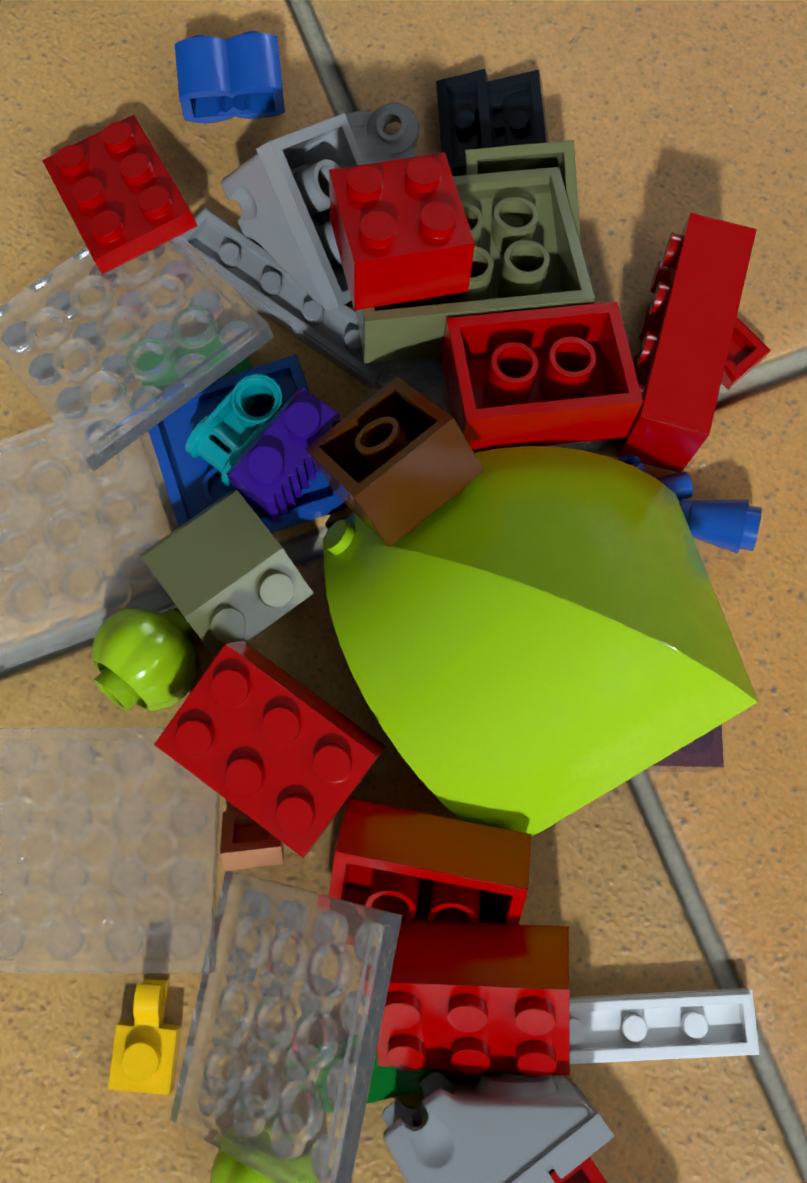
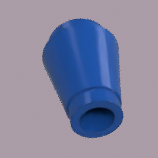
M681 499L680 506L693 538L738 554L739 549L753 551L758 535L762 507L748 505V499L693 501Z

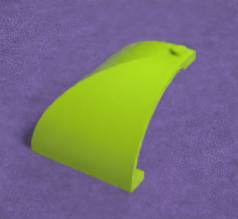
M520 446L474 453L484 472L467 484L460 494L447 500L422 520L411 533L402 536L390 547L355 513H352L345 520L335 522L323 538L326 595L340 647L365 701L395 748L420 780L460 820L531 834V838L758 703L676 494L658 479L612 457L584 450L551 446Z

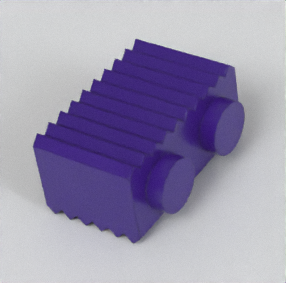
M298 387L226 473L233 487L232 489H237L251 507L271 522H282L281 515L289 514L288 506L296 505L295 498L303 497L302 489L310 488L309 481L317 480L316 472H320L305 448L341 421L340 414L303 387Z

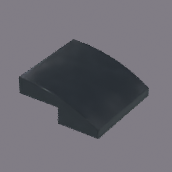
M482 69L436 81L442 153L445 152L453 176L465 175V150L548 142L543 84L539 69L489 81L486 70Z

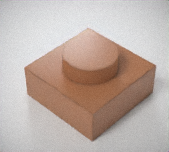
M223 811L220 857L224 871L284 864L283 842L242 811Z

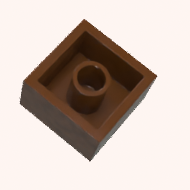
M399 377L394 378L305 448L337 496L388 547L402 536L411 533L422 520L447 500L460 494L467 484L484 472L455 419Z

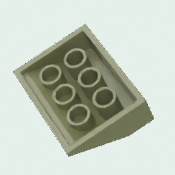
M559 167L453 176L475 242L469 291L356 310L364 364L441 356L446 318L594 304L593 288Z

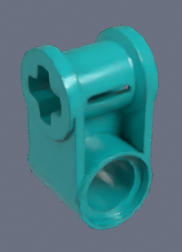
M253 374L244 377L216 409L197 424L187 439L185 445L186 452L194 458L202 457L222 474L221 481L228 487H232L226 473L286 403L280 386L274 379L266 375ZM264 400L274 403L271 411L266 415L256 417L248 414L250 408L259 401Z

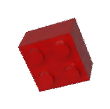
M445 152L329 170L330 221L354 311L469 291L475 242Z

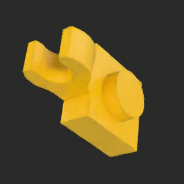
M145 977L143 983L138 982L136 984L133 1003L134 1021L121 1020L115 1027L108 1090L170 1095L174 1090L181 1025L164 1024L169 988L168 979Z

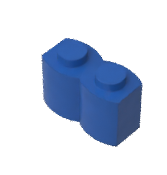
M248 31L227 40L207 35H196L175 43L179 99L185 121L215 123L233 117L258 119L275 117L285 113L277 36L257 31Z

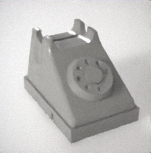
M342 113L256 148L257 154L223 178L221 182L227 199L236 200L241 206L242 215L238 220V224L243 235L258 242L319 306H323L325 311L338 308L351 301L330 221L329 170L365 164L346 115Z
M432 1071L418 1082L423 1089V1098L419 1104L408 1106L400 1098H397L383 1110V1120L388 1127L384 1132V1141L407 1183H555L548 1173L550 1170L554 1169L560 1179L564 1178L615 1137L575 1082L571 1084L563 1076L552 1077L549 1075L536 1078L523 1073L483 1072L480 1079L448 1078L441 1072Z

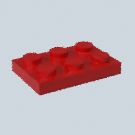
M135 115L120 122L111 123L103 130L73 145L65 146L57 153L42 160L102 275L198 226L190 208Z

